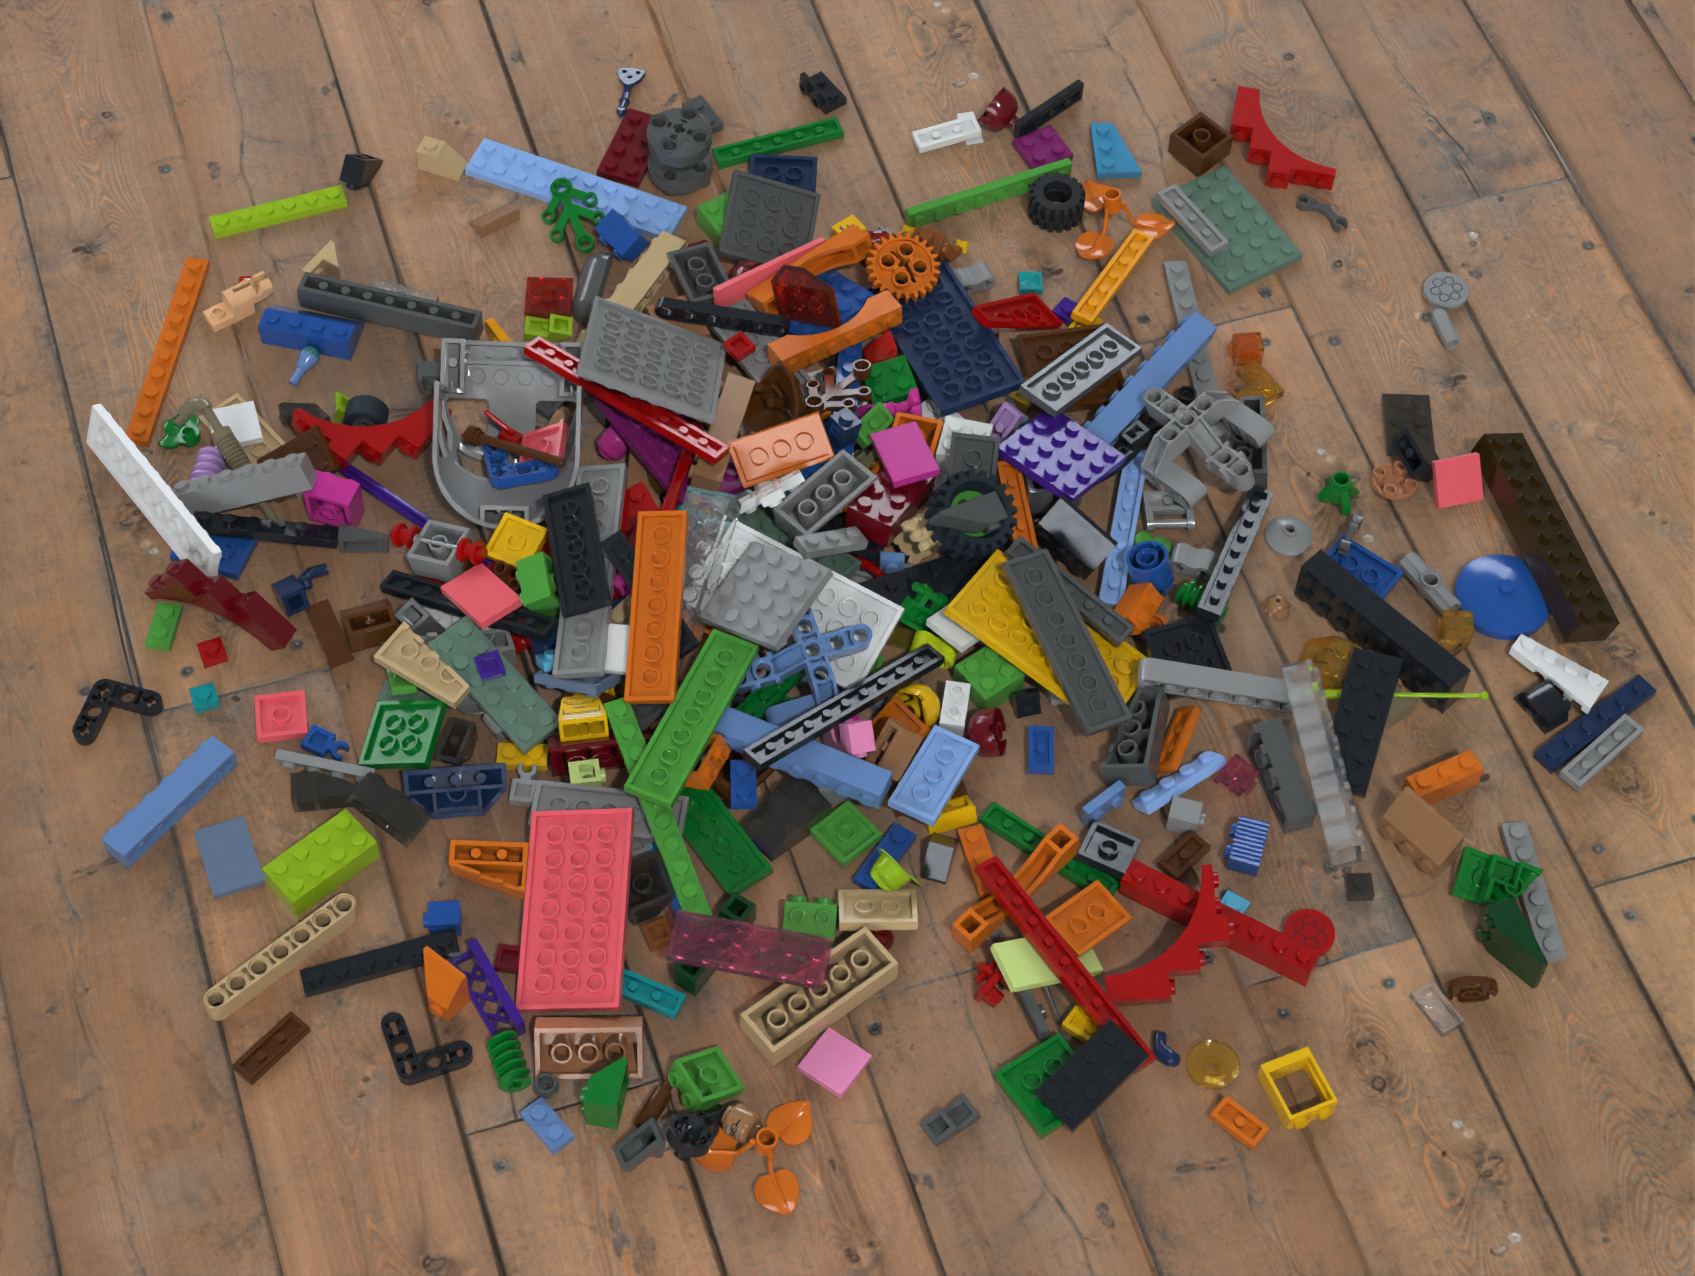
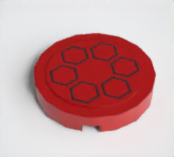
M1302 909L1295 911L1287 918L1283 934L1321 952L1320 957H1322L1331 950L1335 940V927L1324 913L1314 909Z

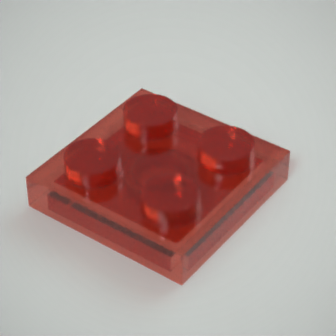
M527 277L525 316L549 319L550 314L571 317L574 288L573 278Z

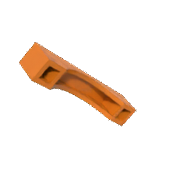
M854 224L850 225L746 292L749 303L757 312L778 315L786 310L793 294L810 279L828 270L844 265L856 264L866 258L869 250H873L870 234Z
M888 290L868 298L859 313L849 322L838 328L814 335H786L768 343V361L773 366L778 361H781L795 373L802 368L815 364L824 358L901 324L902 306Z
M1059 823L1042 839L1027 861L1013 875L1030 898L1078 853L1079 838L1063 824ZM991 894L983 901L971 906L952 924V938L971 954L1010 917Z

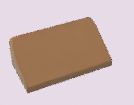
M507 203L470 221V225L483 238L520 220V211L516 206Z

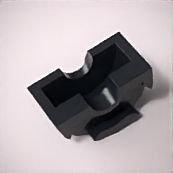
M1549 679L1536 683L1513 698L1524 711L1528 710L1532 714L1534 723L1544 734L1568 721V711L1571 710V704L1566 697L1560 695L1557 689H1555L1553 682Z

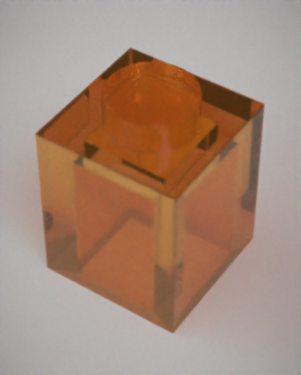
M1260 332L1233 334L1231 343H1228L1227 351L1228 356L1232 357L1234 366L1260 365L1262 363L1264 346Z

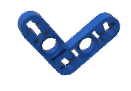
M483 444L490 484L494 488H507L548 481L559 476V466L539 460L509 464L505 450Z

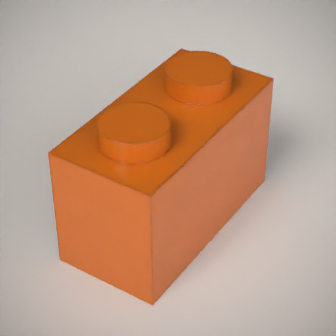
M1151 582L1129 585L1114 609L1135 626V629L1129 636L1139 635L1146 629L1164 599Z

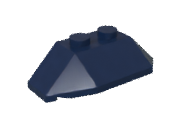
M506 763L453 765L403 771L404 797L432 819L483 816L508 789Z

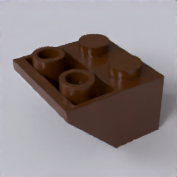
M388 598L340 611L352 653L380 646L381 642H386L398 629L393 608Z

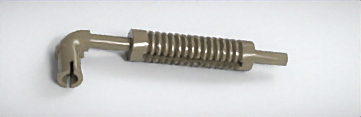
M203 397L187 398L184 404L171 415V418L175 419L173 422L176 425L183 426L193 415H197L199 412L204 413L214 430L211 438L220 453H222L221 455L224 457L227 465L231 468L230 470L252 464L236 436H234L230 426L221 425L212 410L213 405ZM272 499L251 504L254 509L261 508L267 519H278L269 504Z

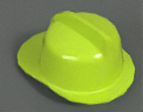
M878 848L880 856L873 865L870 876L880 888L885 891H896L910 880L924 887L907 874L887 852Z

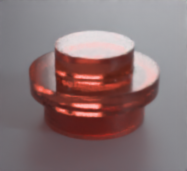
M890 930L870 931L887 951L893 946L894 936Z

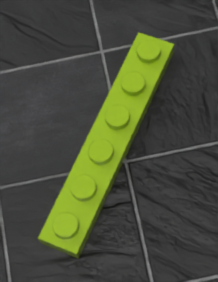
M342 185L210 216L209 221L215 239L345 208L348 207Z

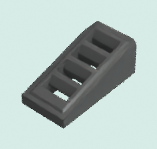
M339 524L338 541L340 552H389L387 534Z

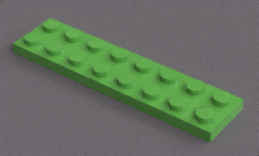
M713 628L677 691L675 702H671L626 781L624 792L672 810L758 655V645Z

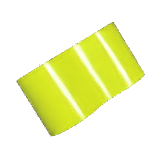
M922 630L915 632L909 653L928 643L945 657L943 665L938 668L951 669L958 653L954 646L942 637L935 636L930 632Z

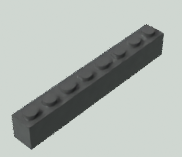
M310 272L304 273L298 286L300 305L305 308L438 338L479 341L484 330L482 311Z

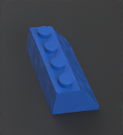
M274 305L265 308L258 327L261 341L264 344L299 351L305 346H313L319 351L320 355L351 361L365 322Z

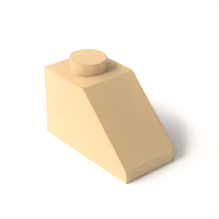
M424 136L416 150L419 170L460 181L468 162L447 142Z

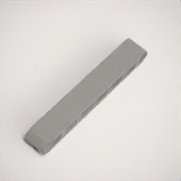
M1143 658L1138 662V687H1163L1165 693L1278 712L1295 714L1304 711L1305 686L1300 682L1156 658Z

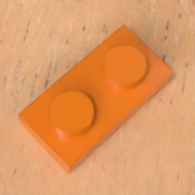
M1227 1095L1211 1112L1209 1119L1251 1151L1255 1149L1270 1129Z

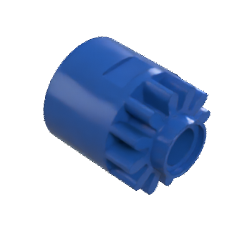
M1144 541L1134 545L1128 551L1126 562L1132 584L1151 582L1160 594L1166 596V589L1172 590V582L1175 581L1166 547L1156 541Z

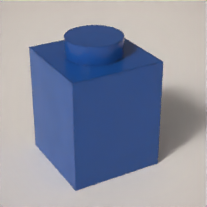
M460 900L428 902V912L423 913L424 928H429L430 934L454 928L456 936H462Z

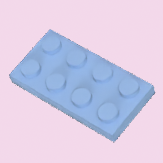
M934 725L888 800V806L934 827L978 754L980 745Z

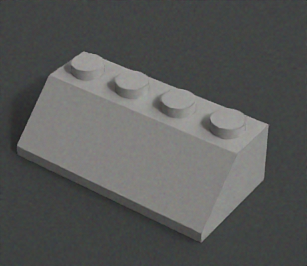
M842 449L782 500V503L773 508L775 523L792 539H795L796 536L813 534L877 480V476Z

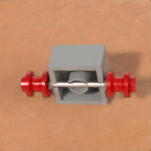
M428 519L422 531L418 526H411L408 529L406 524L398 523L390 532V539L395 547H402L405 544L409 550L406 558L415 575L440 581H451L463 573L462 568L466 561L470 560L473 565H480L486 560L488 555L485 543L479 540L476 541L470 528Z

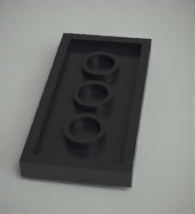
M1110 1019L1034 1092V1096L1073 1133L1149 1059V1056Z

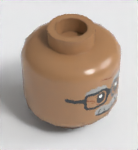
M738 1103L735 1106L730 1105L721 1119L724 1133L742 1144L748 1143L750 1139H756L758 1131L763 1128L760 1113L744 1103Z

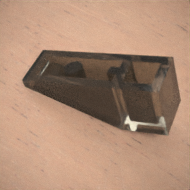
M303 770L298 773H290L291 801L294 813L371 806L370 792L367 787L318 771Z

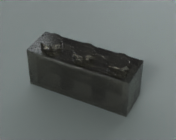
M370 770L345 800L406 848L431 819L426 815L427 813L422 807L413 805L406 799L403 792L391 788L386 784V780L381 775L372 773Z

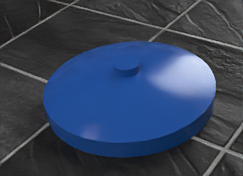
M1503 554L1482 556L1467 564L1457 578L1454 596L1461 602V606L1457 611L1471 628L1485 636L1499 640H1517L1521 634L1528 637L1537 632L1549 617L1550 610L1525 560Z

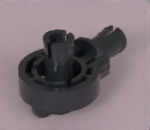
M718 1104L708 1113L702 1112L700 1116L699 1112L696 1111L692 1115L681 1114L672 1119L666 1133V1138L669 1145L675 1150L674 1155L676 1158L681 1154L680 1161H689L691 1157H701L709 1152L714 1138L719 1134L718 1125L721 1123L722 1116L726 1111L724 1107L720 1112H717L723 1105Z

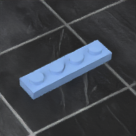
M1212 751L1203 752L1190 764L1181 766L1179 771L1173 775L1161 779L1159 784L1151 789L1142 791L1140 796L1132 800L1135 810L1150 815L1172 801L1173 796L1178 797L1226 766L1225 757Z

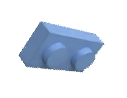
M1118 780L1082 808L1080 821L1086 827L1092 824L1094 820L1101 821L1107 811L1111 808H1118L1124 802L1126 786Z
M542 1097L520 1112V1117L552 1155H555L575 1140L574 1134Z

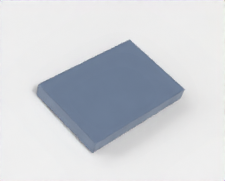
M244 816L193 831L215 900L265 884Z

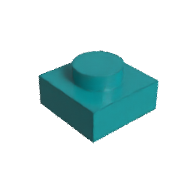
M213 682L189 688L196 714L220 707Z

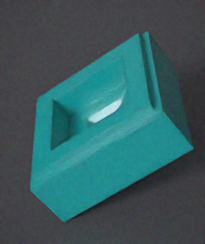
M1041 271L1019 272L1020 295L1035 292V294L1043 293Z

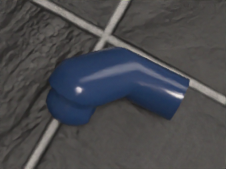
M326 563L309 567L298 577V581L305 590L313 588L312 579L329 575Z
M1162 1031L1155 1032L1153 1034V1054L1157 1057L1156 1060L1167 1067H1177L1181 1059L1179 1054L1166 1046L1167 1034Z

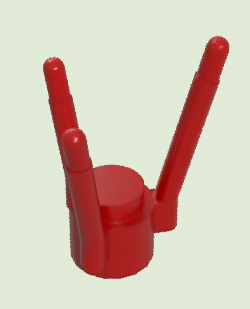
M484 410V413L503 428L498 436L499 439L515 444L521 443L523 434L507 426L490 411Z

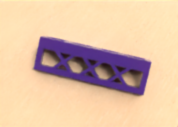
M477 938L467 942L468 951L449 960V962L459 971L461 969L458 965L469 959H472L475 964L472 973L461 972L470 979L468 983L470 1000L491 1037L497 1035L495 1029L498 1022L509 1024L511 1029L518 1033V1037L525 1034V1021ZM474 980L484 982L487 985L484 994L474 992L471 989ZM486 1001L498 1004L499 1008L496 1015L484 1011L483 1008Z

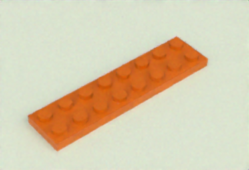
M687 510L638 511L624 692L625 703L671 704V702H675L689 513Z

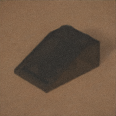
M790 776L780 783L757 806V809H754L739 825L756 847L773 862L810 835V829L831 813L832 804L808 780Z

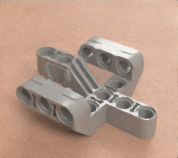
M1152 387L1146 390L1143 397L1148 415L1164 426L1153 436L1141 463L1142 472L1152 485L1189 510L1206 496L1208 491L1204 484L1173 462L1178 455L1191 445L1203 460V466L1209 472L1220 477L1226 484L1239 491H1248L1253 488L1255 479L1252 466L1241 450L1236 452L1230 448L1228 441L1223 444L1211 427L1219 421L1226 427L1227 431H1233L1240 436L1243 442H1249L1254 447L1260 448L1276 434L1274 427L1269 421L1239 400L1228 395L1226 391H1204L1186 406L1159 387Z

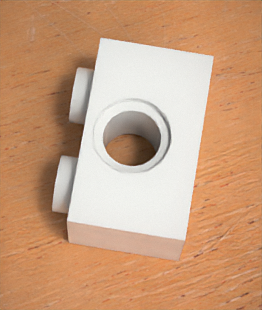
M946 680L939 727L961 737L964 736L971 684Z

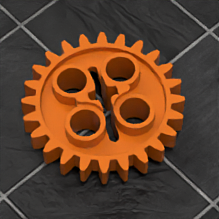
M898 232L896 238L891 233H889L888 240L881 237L880 244L874 243V250H869V257L866 259V265L868 266L865 272L869 274L868 281H874L872 289L880 288L879 293L888 290L898 302L900 298H903L905 304H908L909 298L917 302L918 295L924 299L926 291L931 293L933 286L937 285V278L940 275L938 270L940 262H936L938 254H931L934 247L926 248L927 240L920 243L918 241L919 235L912 239L910 232L907 233L906 237H902L901 232ZM901 251H906L910 255H903ZM887 262L892 266L886 267L882 263ZM919 268L923 270V273H918L914 269ZM896 280H902L905 284H898Z

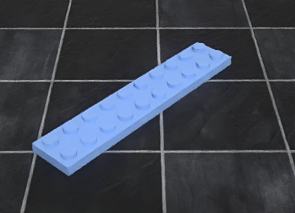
M486 138L483 139L465 167V175L550 203L553 197L550 191L552 182L557 178L568 179L572 183L573 188L587 193L593 192L598 198V204L593 208L587 207L582 200L570 197L573 204L593 211H602L605 216L613 208L623 215L642 235L650 238L658 237L662 230L674 235L687 214V206ZM560 188L558 192H562L566 188ZM589 198L587 201L593 202L594 198ZM561 200L559 207L564 208L563 202ZM602 216L596 217L597 220H602L603 218Z

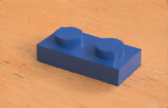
M1029 725L1028 774L1053 775L1054 726Z
M730 760L731 810L757 809L756 768L746 760Z

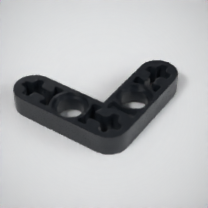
M100 679L93 685L72 729L73 736L80 745L92 744L97 739L112 707L145 716H157L164 709L162 697L156 691L110 679ZM132 693L135 695V698L130 702L121 700L125 694ZM153 701H156V704H152L150 707H148L147 703L151 704ZM92 708H100L102 710L97 716L88 715ZM88 727L90 733H85L81 736L80 732L84 733Z
M392 1012L382 1018V1032L398 1079L404 1085H415L465 1068L473 1061L472 1047L463 1040L416 1054L403 1016ZM391 1022H395L399 1035L394 1037L393 1030L390 1027ZM404 1043L409 1046V1049L404 1054H397L394 1052L396 1045ZM458 1050H462L465 1053L464 1058H460L457 1055ZM449 1053L451 1063H447V1057L445 1054ZM435 1057L442 1059L443 1063L440 1067L431 1068L428 1066L430 1059ZM406 1061H409L410 1068L413 1071L412 1076H408L404 1065Z

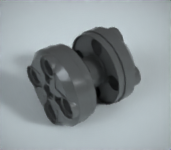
M691 105L668 109L652 115L649 118V125L647 127V144L650 150L648 173L651 181L666 196L692 193L707 187L711 182L713 173V160L710 153L712 127L707 118L700 114L696 107Z

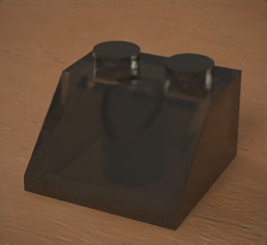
M659 851L631 861L628 919L635 926L658 916L675 898Z

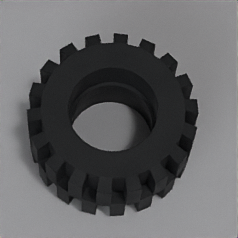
M1055 172V174L1047 173L1045 177L1041 175L1038 177V181L1034 180L1029 191L1027 211L1029 212V218L1033 219L1032 223L1039 225L1040 229H1048V232L1052 233L1053 231L1062 233L1063 230L1069 231L1071 227H1076L1083 217L1086 194L1083 185L1077 183L1078 179L1075 177L1070 178L1069 174L1061 175L1060 172Z

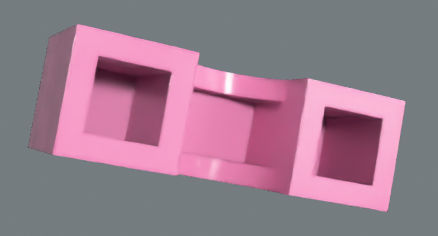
M849 719L823 734L824 745L856 758L867 757V752L876 750L871 720L861 719L853 721V719Z

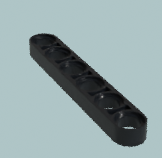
M667 297L657 300L654 311L658 317L665 320L774 337L788 335L791 321L782 315Z

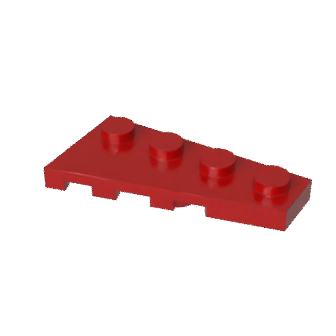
M1035 292L975 305L971 311L977 321L985 328L1059 329L1063 324Z

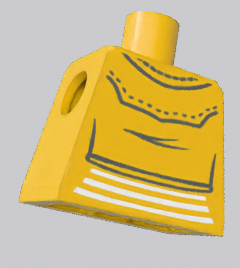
M576 692L572 697H564L561 700L558 717L561 742L609 737L607 713L599 696L587 697L586 694Z

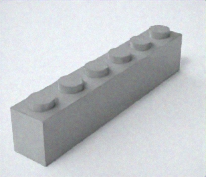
M306 452L300 454L292 453L284 458L268 459L263 463L255 465L247 464L235 470L226 469L218 474L202 475L198 479L181 480L175 484L172 491L183 502L191 515L194 514V511L216 513L312 490L318 475Z

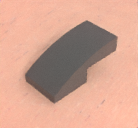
M963 1094L944 1110L942 1108L938 1109L920 1123V1126L934 1144L938 1146L981 1118V1115Z

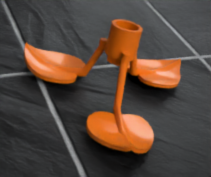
M1087 178L1083 184V189H1085L1086 193L1084 210L1094 213L1103 208L1105 210L1104 223L1101 234L1095 231L1081 234L1076 240V250L1082 258L1092 260L1103 258L1111 253L1114 247V240L1111 237L1105 236L1109 214H1118L1121 208H1123L1132 226L1154 237V240L1164 237L1175 226L1176 221L1172 218L1169 221L1163 215L1156 213H1143L1137 216L1136 222L1126 206V201L1121 200V191L1119 189L1095 183Z
M794 1101L775 1108L767 1118L766 1127L758 1131L756 1139H750L747 1144L738 1150H735L736 1140L726 1135L723 1128H719V1134L714 1138L709 1152L704 1156L694 1158L710 1171L723 1172L733 1166V1156H738L754 1146L755 1151L759 1155L767 1156L769 1175H763L756 1181L754 1195L757 1202L769 1211L784 1216L790 1215L799 1199V1183L795 1175L788 1169H781L774 1173L773 1153L779 1139L788 1146H797L809 1138L812 1130L810 1102Z

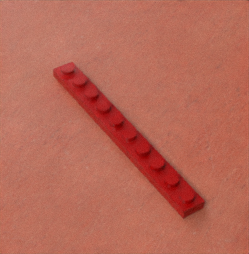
M538 336L524 346V355L577 386H582L584 390L709 463L716 465L729 454L730 446L661 406L652 405L650 402L640 398L630 397L616 389H608L602 384L584 380L576 375L579 359L544 338Z
M997 855L977 865L974 870L975 874L1096 1028L1099 1030L1111 1019L1149 1056V1059L1134 1074L1154 1063L1157 1057Z

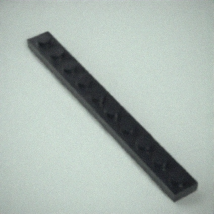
M926 643L744 748L742 757L760 772L837 727L840 723H844L943 665L945 657L930 644Z

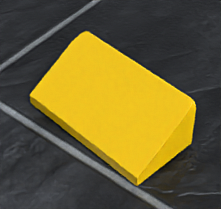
M968 795L950 799L934 827L925 823L927 831L930 835H933L935 832L942 833L976 823V807Z

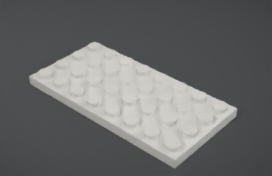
M731 518L684 598L683 604L701 613L753 541L802 559L804 558L800 553ZM807 559L808 561L819 564L811 559ZM832 571L833 576L810 607L820 635L856 624H866L872 630L873 635L867 650L830 661L837 686L847 690L868 677L902 617L905 608ZM805 624L798 627L802 633H809L811 631L810 627ZM792 633L778 652L795 644ZM861 633L854 635L855 640L858 642H865L867 640L865 635ZM839 641L830 642L833 649L837 650L843 647ZM815 648L806 649V653L809 656L815 657L819 655L818 650ZM816 671L814 673L824 679L827 678L823 671Z

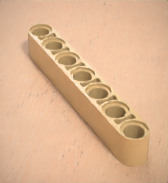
M341 893L335 896L210 988L203 997L209 1017L216 1021L226 1019L354 924L358 918L354 897L348 893ZM343 908H350L348 911H340ZM323 923H329L326 927H319ZM301 939H308L306 942L303 943L298 942ZM281 954L287 955L284 958H277ZM259 970H266L262 974H255ZM238 986H244L241 990H234ZM216 1002H223L219 1006H212Z

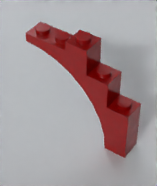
M1238 86L1230 134L1233 136V140L1250 143L1247 157L1248 163L1268 166L1265 186L1287 189L1288 183L1332 190L1336 169L1316 164L1289 150L1271 132L1262 116L1259 102L1260 89Z
M434 398L429 400L421 409L405 418L375 426H348L332 423L297 408L292 414L291 427L301 435L314 426H320L338 466L343 472L360 453L368 461L375 462L379 466L396 448H399L404 455L417 460L433 442ZM448 408L451 417L452 410ZM442 418V424H443V430H444V429H445V424H444V421H443V418Z
M1212 864L1201 865V889L1198 903L1188 926L1178 940L1162 955L1142 967L1126 973L1105 976L1106 994L1116 1007L1171 1003V995H1176L1175 979H1169V977L1201 975L1200 967L1205 966L1204 950L1199 951V949L1230 946V938H1235L1234 923L1228 922V915H1217V913H1222L1220 897L1215 898L1214 888H1219L1218 872H1213Z

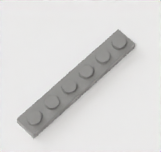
M1526 821L1501 824L1499 830L1508 859L1515 862L1522 861L1540 868ZM1541 874L1519 897L1527 923L1547 962L1565 961L1567 957Z

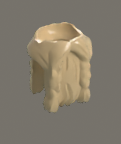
M926 505L920 508L915 517L901 524L903 531L893 540V544L899 545L901 553L905 552V557L909 556L906 563L910 565H917L922 559L935 551H941L939 547L942 544L939 540L933 543L930 538L934 535L933 530L927 531L926 524L929 523V519H925V512L929 509Z

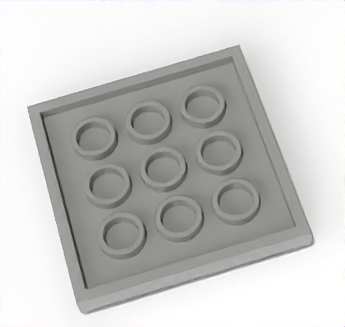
M753 541L698 617L702 623L778 652L829 582L833 573L830 568Z

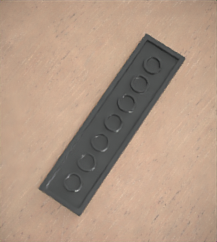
M1045 548L1003 562L1001 568L1085 736L1089 737L1131 721L1133 717L1048 549Z

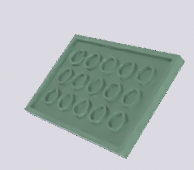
M1225 165L1179 186L1182 192L1229 241L1227 249L1209 257L1177 221L1171 230L1228 295L1302 260L1303 253ZM1156 198L1151 200V206L1158 214L1163 215L1169 221L1171 218L1174 219Z

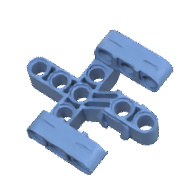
M809 608L792 632L795 644L776 654L774 651L766 652L767 656L755 659L745 676L746 682L740 685L736 694L753 693L770 685L785 683L784 679L804 669L812 694L777 704L764 710L768 723L783 727L839 694L830 661L867 650L873 636L869 626L866 624H856L820 635L813 611ZM805 624L810 627L811 631L809 633H802L798 627ZM861 633L865 635L867 640L865 642H858L855 640L854 635ZM839 641L843 647L837 650L833 649L830 642ZM815 648L818 650L819 655L815 657L809 656L806 653V649ZM763 668L768 670L770 675L762 678L757 675L756 671ZM816 671H823L827 678L818 680L815 678L814 673Z

